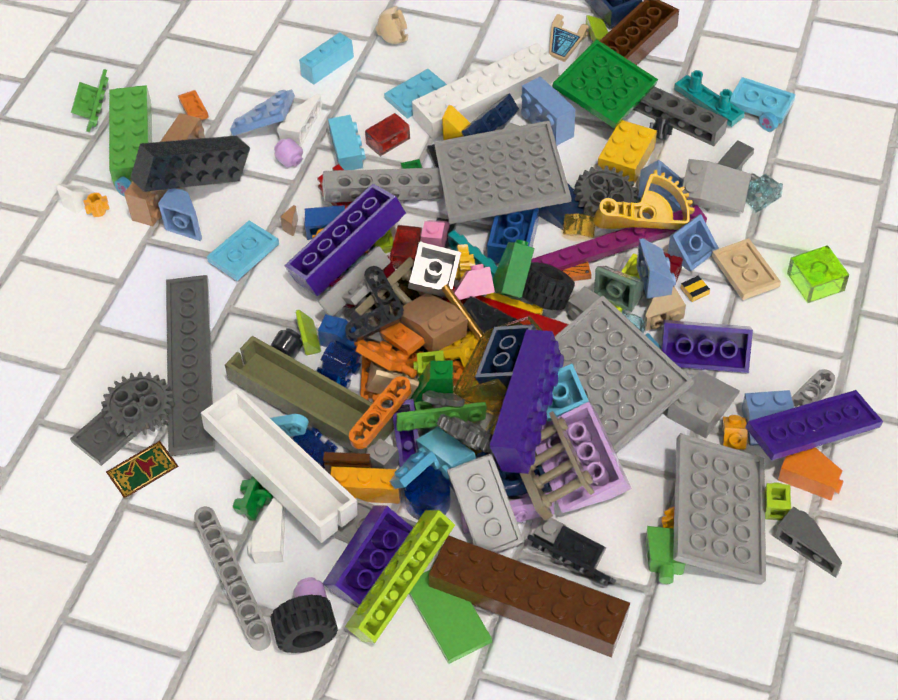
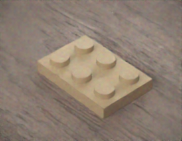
M749 238L712 251V258L742 300L780 287L781 281Z

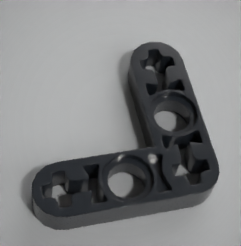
M370 266L366 269L364 281L379 308L347 323L345 335L352 342L361 341L399 323L403 318V306L384 272L377 266ZM371 273L375 276L378 275L377 281L379 285L377 287L373 278L369 279ZM386 290L390 296L387 299H381L378 297V292ZM391 303L393 310L398 311L396 317L393 314L389 315L390 307L388 304ZM371 317H377L381 323L373 327L368 323V320ZM352 327L359 329L358 335L354 332L350 333Z

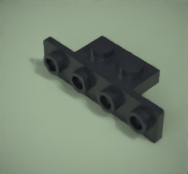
M564 525L553 546L530 534L528 535L527 539L533 541L532 547L542 552L545 549L554 552L552 557L565 563L566 559L573 562L572 568L583 574H586L587 570L594 573V579L606 586L608 582L615 584L616 579L596 569L607 547Z

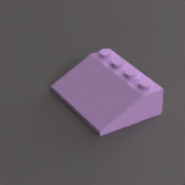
M590 402L558 417H563L568 425L567 435L584 471L588 470L593 478L594 483L591 486L595 492L590 495L581 486L558 499L557 502L562 513L612 499L632 489L597 411ZM551 420L543 425L542 430L551 426L553 421ZM558 432L537 445L535 450L537 455L561 442ZM566 450L541 463L546 473L570 458ZM572 468L549 481L552 491H555L578 478L575 469Z

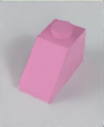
M435 220L425 221L421 242L444 248L450 223Z
M483 264L473 265L470 271L464 273L453 290L459 300L469 298L470 296L475 297L495 292L490 267H484Z

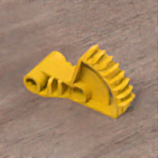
M654 170L646 182L639 203L616 202L614 199L605 198L601 201L593 220L594 224L601 229L638 227L679 230L689 222V216L695 210L693 207H689L693 203L692 200H686L689 197V193H682L685 189L684 186L677 187L679 181L673 183L671 181L672 176H669L667 179L665 178V172L659 176L657 175V170ZM651 183L663 187L675 197L682 210L683 221L673 220L672 208L663 196L656 192L648 191ZM642 213H648L651 219L644 218Z

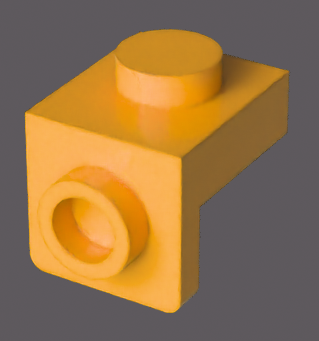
M739 415L723 417V446L733 449H746L748 430L745 428L747 424L746 418Z

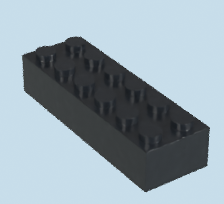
M237 135L140 143L130 179L143 192L240 181L250 147Z

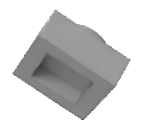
M551 517L547 520L542 519L534 532V537L553 546L562 526L566 525Z

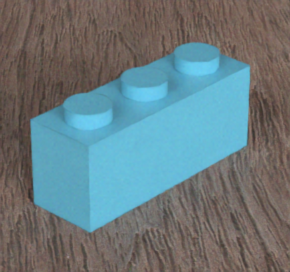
M339 32L299 59L301 76L314 85L354 57L352 40Z
M351 115L328 119L330 135L338 164L344 170L363 168L362 160H365L366 157L364 148H360L362 146L361 137L356 135L358 133L357 123L352 122Z
M440 427L416 439L419 448L417 452L433 451L437 459L431 466L434 470H439L446 479H450L447 469L476 459L475 453L471 449L445 433Z

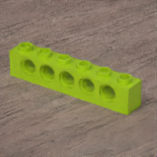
M425 510L345 625L361 641L376 643L454 528L455 524L440 510Z

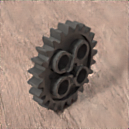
M599 165L596 170L590 167V170H584L583 175L580 174L574 186L575 200L579 201L578 207L584 206L583 213L590 212L589 217L591 218L595 215L601 201L605 198L614 199L616 202L638 203V194H636L638 188L633 187L635 182H628L630 176L623 177V171L616 173L615 167L612 171L609 170L608 166H605L604 170Z
M139 372L137 377L130 373L129 379L122 376L121 383L114 381L115 388L108 387L109 394H104L105 401L101 402L103 407L101 411L110 428H116L117 433H121L124 430L126 436L132 431L135 437H137L139 431H142L144 435H146L147 429L155 432V425L162 427L161 420L168 421V414L173 413L172 407L175 406L174 394L170 384H166L165 379L160 380L159 375H155L152 378L150 372L146 376Z
M445 414L440 415L436 424L446 430L445 433L476 451L481 450L488 454L493 453L490 448L493 435L486 432L487 430L455 416L452 418Z

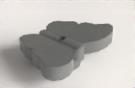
M429 390L423 393L422 400L432 403L433 408L464 406L465 399L453 393L444 394Z

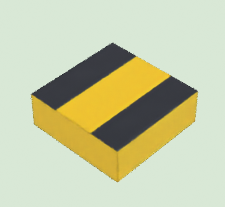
M699 275L681 283L680 286L692 302L710 294V288Z

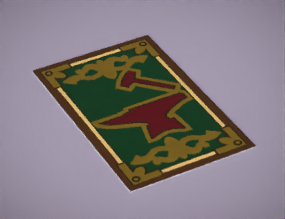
M159 440L109 469L106 473L125 499L179 466Z

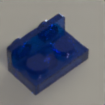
M307 427L305 434L294 436L292 440L325 469V462L323 461L324 452H337L338 447L330 440L325 442L321 438L323 434L315 427L311 429Z

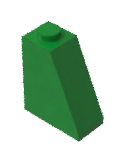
M516 239V242H508L492 280L494 293L522 298L535 249L528 246L529 242Z
M453 360L430 361L418 378V387L410 399H413L414 402L424 401L422 400L423 393L429 390L444 394H455Z

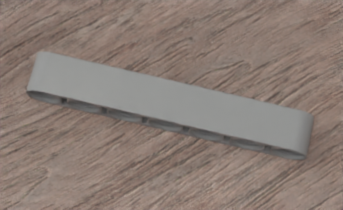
M207 506L200 507L194 514V520L231 605L252 649L257 651L265 650L271 643L265 619L214 510ZM231 575H236L234 578H228ZM240 594H245L241 598H236ZM250 613H253V614H254V615L251 616V617H248V618L245 617L247 614H250ZM258 633H263L261 637H254Z

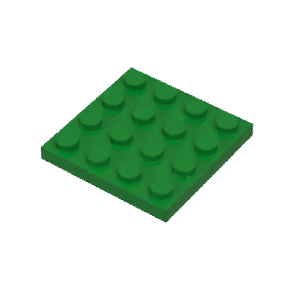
M596 39L553 82L552 87L615 129L653 89L658 79Z

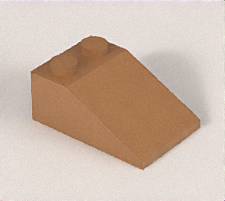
M426 293L403 306V318L400 322L424 338L425 344L423 346L428 352L439 351L465 337L467 334L468 319L455 305L432 294ZM393 311V314L397 316L398 311Z

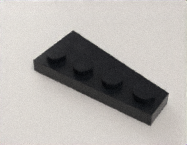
M470 296L463 304L488 341L494 327L528 325L473 296Z

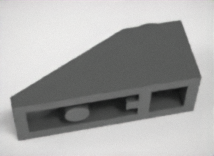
M793 506L778 524L775 538L836 578L841 569L842 561L815 520L805 511Z

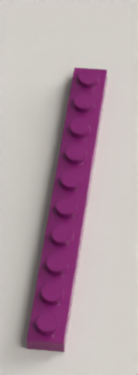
M692 206L695 211L690 214L689 221L701 214L706 223L707 217L699 206ZM682 210L673 212V220L683 221ZM638 227L624 228L533 258L531 262L544 263L560 270H565L585 262L589 263L638 247L639 239L644 238L649 242L668 237L677 230Z

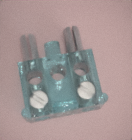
M751 173L746 203L753 207L756 212L761 211L782 197L783 183H778L767 174L759 177L755 173Z

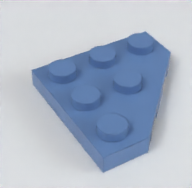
M280 90L263 103L256 105L249 112L236 118L230 128L232 135H238L285 120L295 97L293 90Z

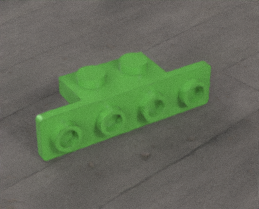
M103 69L97 88L79 82L71 113L89 119L86 132L89 133L92 126L96 127L99 116H96V113L99 114L102 106L99 100L102 101L105 90L102 88H106L109 79L106 77V69Z
M425 401L414 402L415 411L397 413L396 428L397 431L432 428L438 426L436 423L441 414L452 418L455 416L465 422L485 420L487 405L486 402L464 404V406L433 408L432 403Z

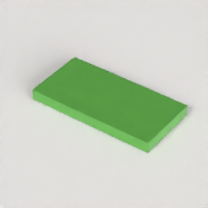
M430 569L420 576L409 595L448 664L492 643V637L471 602L429 587Z

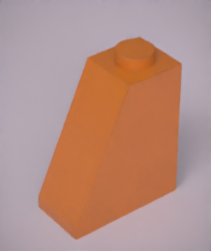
M816 447L786 456L778 477V481L830 501L834 493H840L844 482L840 480L843 470Z

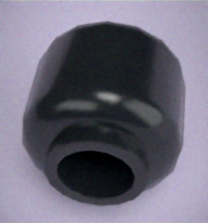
M286 328V330H280L276 334L271 346L295 359L303 344L300 334Z

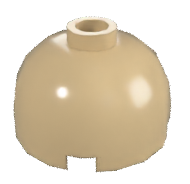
M397 6L383 11L378 18V25H376L377 34L391 44H399L408 40V34H405L404 29H407V24L402 11L396 10Z

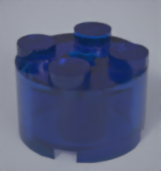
M334 340L325 349L320 359L323 361L322 368L318 367L317 372L348 389L351 384L350 378L352 374L357 375L360 370L361 363L358 361L361 354L356 352L355 348Z
M429 465L403 488L406 509L413 518L419 520L425 510H440L444 515L449 511L451 503L449 479H446L442 472L438 469L435 470L433 466Z

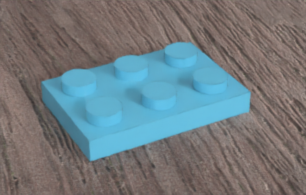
M426 69L384 93V98L408 119L413 116L412 101L447 84L431 70Z
M742 77L732 93L731 103L742 111L759 117L765 112H771L777 117L778 123L781 124L793 104L796 94Z
M249 220L207 256V260L238 281L277 247L279 240Z

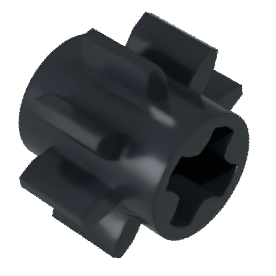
M655 118V123L651 122L649 127L650 129L657 130L656 138L664 140L667 139V135H672L673 126L669 125L670 120Z

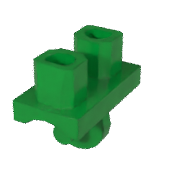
M252 476L251 479L242 480L240 491L244 494V497L235 499L232 506L238 514H245L250 521H256L260 508H263L264 504H270L273 495Z

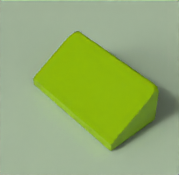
M586 15V25L589 26L588 31L592 42L596 39L600 41L608 33L603 19Z
M296 310L297 323L306 356L320 353L321 347L313 319L301 310Z

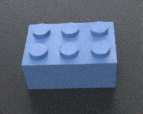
M541 76L522 85V116L532 124L550 121L557 146L573 138L576 109Z

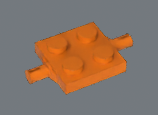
M364 340L354 342V345L357 346L356 352L385 369L399 371L411 378L417 375V370L413 369L415 361L411 360L404 352L392 349L391 344L380 341V343L366 342Z

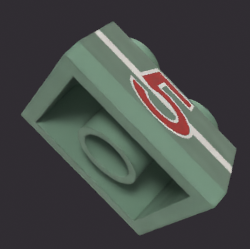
M597 266L595 269L594 293L600 297L603 295L611 304L632 312L643 295L644 281L608 266Z

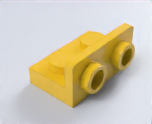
M467 331L465 337L441 350L444 352L445 359L455 360L460 358L465 368L469 367L485 349L484 340L482 338L478 341L471 331Z

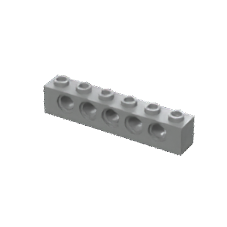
M439 168L323 171L322 186L325 202H353L372 184L395 195L398 200L443 199L444 191Z

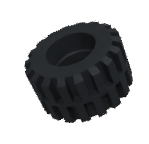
M531 262L522 297L532 304L545 309L563 310L575 287V282L569 275L556 267L544 263Z
M311 594L289 599L275 608L270 616L276 644L280 650L286 653H303L320 648L330 642L338 631L331 602L328 598L322 597V595Z

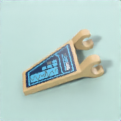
M557 14L552 22L549 54L553 58L565 62L583 38L589 35V31H587L589 26L582 24L578 32L574 33L562 28L564 16Z

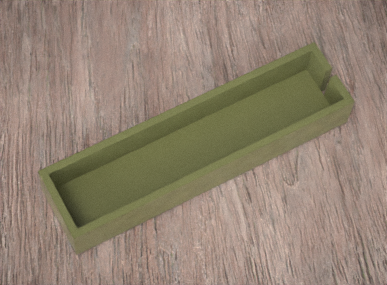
M251 336L240 348L241 353L236 352L225 364L229 381L288 415H303L308 419V426L353 453L366 454L371 445H374L379 439L385 441L394 430L392 416L366 448H354L349 439V432L373 403L254 336ZM371 417L367 423L375 425L380 419L378 417ZM356 436V440L359 438L364 439V436Z

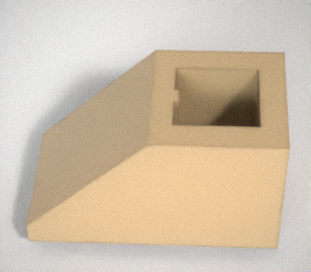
M675 287L672 289V295L652 299L645 315V331L660 328L663 326L664 320L680 321L684 319L686 304Z

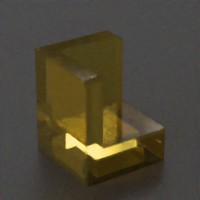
M565 214L563 234L593 238L595 234L594 217L583 214Z

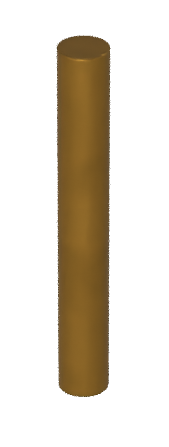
M448 283L440 289L451 304L455 305L468 319L467 326L477 340L480 341L484 338V333Z

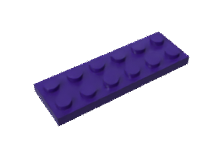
M853 390L750 420L745 428L772 461L880 428L883 420L858 391Z

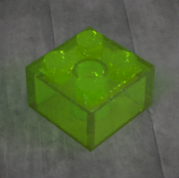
M828 245L791 257L787 271L788 276L807 303L845 291L849 278V273Z

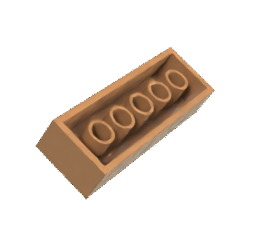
M179 113L160 142L205 138L201 118ZM132 181L124 193L132 221L154 226L162 216L158 203L168 189L143 192Z

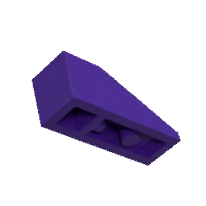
M413 399L406 400L393 415L400 467L412 454H416L417 449H419L416 439L419 438L417 429L397 431L396 428L397 413L415 411Z

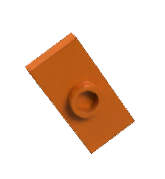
M196 90L178 95L179 102L186 115L201 118V120L209 118L208 112Z
M400 322L380 332L383 339L408 356L425 344L423 337Z

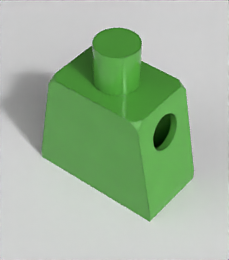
M647 526L645 542L649 571L659 573V582L671 584L674 581V574L682 575L686 565L685 563L673 560L674 529Z

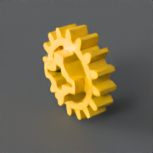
M467 244L457 245V251L461 252L455 280H458V282L464 273L470 271L471 266L475 265L473 254L469 255Z

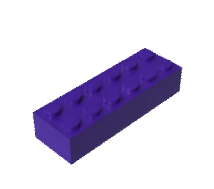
M372 184L284 266L298 284L318 296L326 290L331 282L339 278L348 267L354 264L364 252L369 250L379 238L384 236L394 224L399 222L406 212L395 195Z
M526 329L490 443V448L502 471L528 474L531 465L535 463V450L541 442L542 426L547 422V409L552 404L553 389L558 385V372L564 364V356L559 350V343L556 341L553 331Z

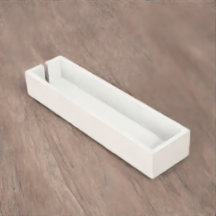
M535 43L412 101L413 118L434 140L443 136L442 117L448 105H452L469 122H472L509 93L514 101L521 98L522 85L540 76L548 84L553 83L558 78L559 63L550 54H547V51L539 43Z
M238 388L201 412L204 429L321 543L338 531V525L342 528L358 515L357 500Z

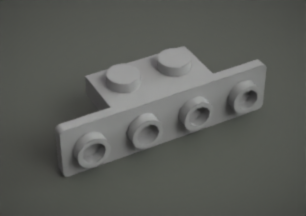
M376 246L318 300V303L331 316H334L345 304L358 305L362 303L370 292L364 281L366 269L370 266H377L383 270L390 263V259L379 246ZM371 273L369 279L373 278L377 287L379 285L377 281L378 275L375 276Z

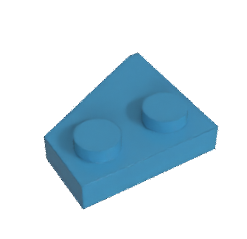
M419 451L416 454H412L402 467L395 471V475L389 482L395 489L405 488L431 465L437 457L433 451Z

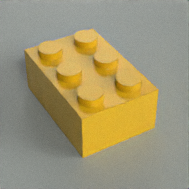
M622 120L616 126L599 155L598 165L602 170L605 169V166H608L610 171L615 167L616 173L623 171V177L630 176L628 182L634 181L636 183L641 169L644 168L655 148L657 130Z

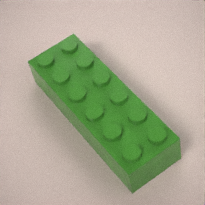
M147 85L109 89V171L115 186V181L120 177H125L132 183L130 178L140 143H152L151 99Z

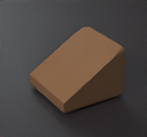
M295 205L280 216L283 231L291 236H294L298 223Z

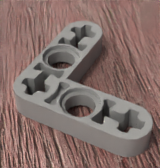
M827 369L817 371L792 396L793 405L797 407L798 405L802 406L821 400L833 388L835 382L834 373ZM827 379L828 381H824L820 387V380ZM812 390L816 392L817 396L810 397L805 392ZM843 439L837 440V441H834V442H831V443H832V444H838V443L842 442Z

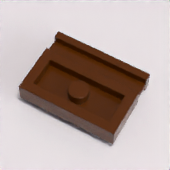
M324 452L325 471L330 475L332 467L372 468L370 454Z

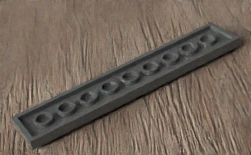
M207 275L167 279V384H170L173 391L175 406L172 407L173 413L168 414V452L170 456L215 451V439L204 429L201 416L202 411L213 405L209 279Z

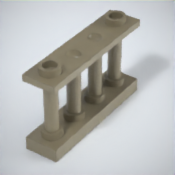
M411 257L387 278L396 296L404 305L412 300L398 287L397 281L400 278L406 279L408 282L410 281L412 273L410 268L414 265ZM386 290L379 291L378 297L385 299L386 297L383 294ZM417 291L421 296L426 294L425 292ZM372 294L349 315L351 320L372 311L370 307L373 304L378 306ZM389 305V307H390V314H389V315H391V314H393V311H394V310H393V308ZM371 317L368 320L370 325L375 327L380 325V322L375 317Z
M553 411L549 413L553 424L541 431V441L558 432L561 442L536 455L535 463L531 465L528 474L520 473L535 510L544 520L553 516L550 510L553 502L581 486L590 495L595 493L591 486L594 483L593 478L588 470L584 471L567 435L566 430L569 429L563 417L558 418ZM566 450L570 458L569 460L541 476L535 475L534 470H536V466ZM572 468L575 469L578 478L549 494H543L542 488H544V484Z

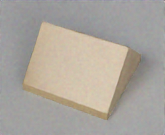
M371 361L366 391L381 394L394 378L403 376L409 379L412 391L406 399L410 400L418 387L419 381L416 377L411 378L399 371H389ZM403 385L402 387H399V386H398V387H397V390H399V389H401V388H402V389H405V385Z

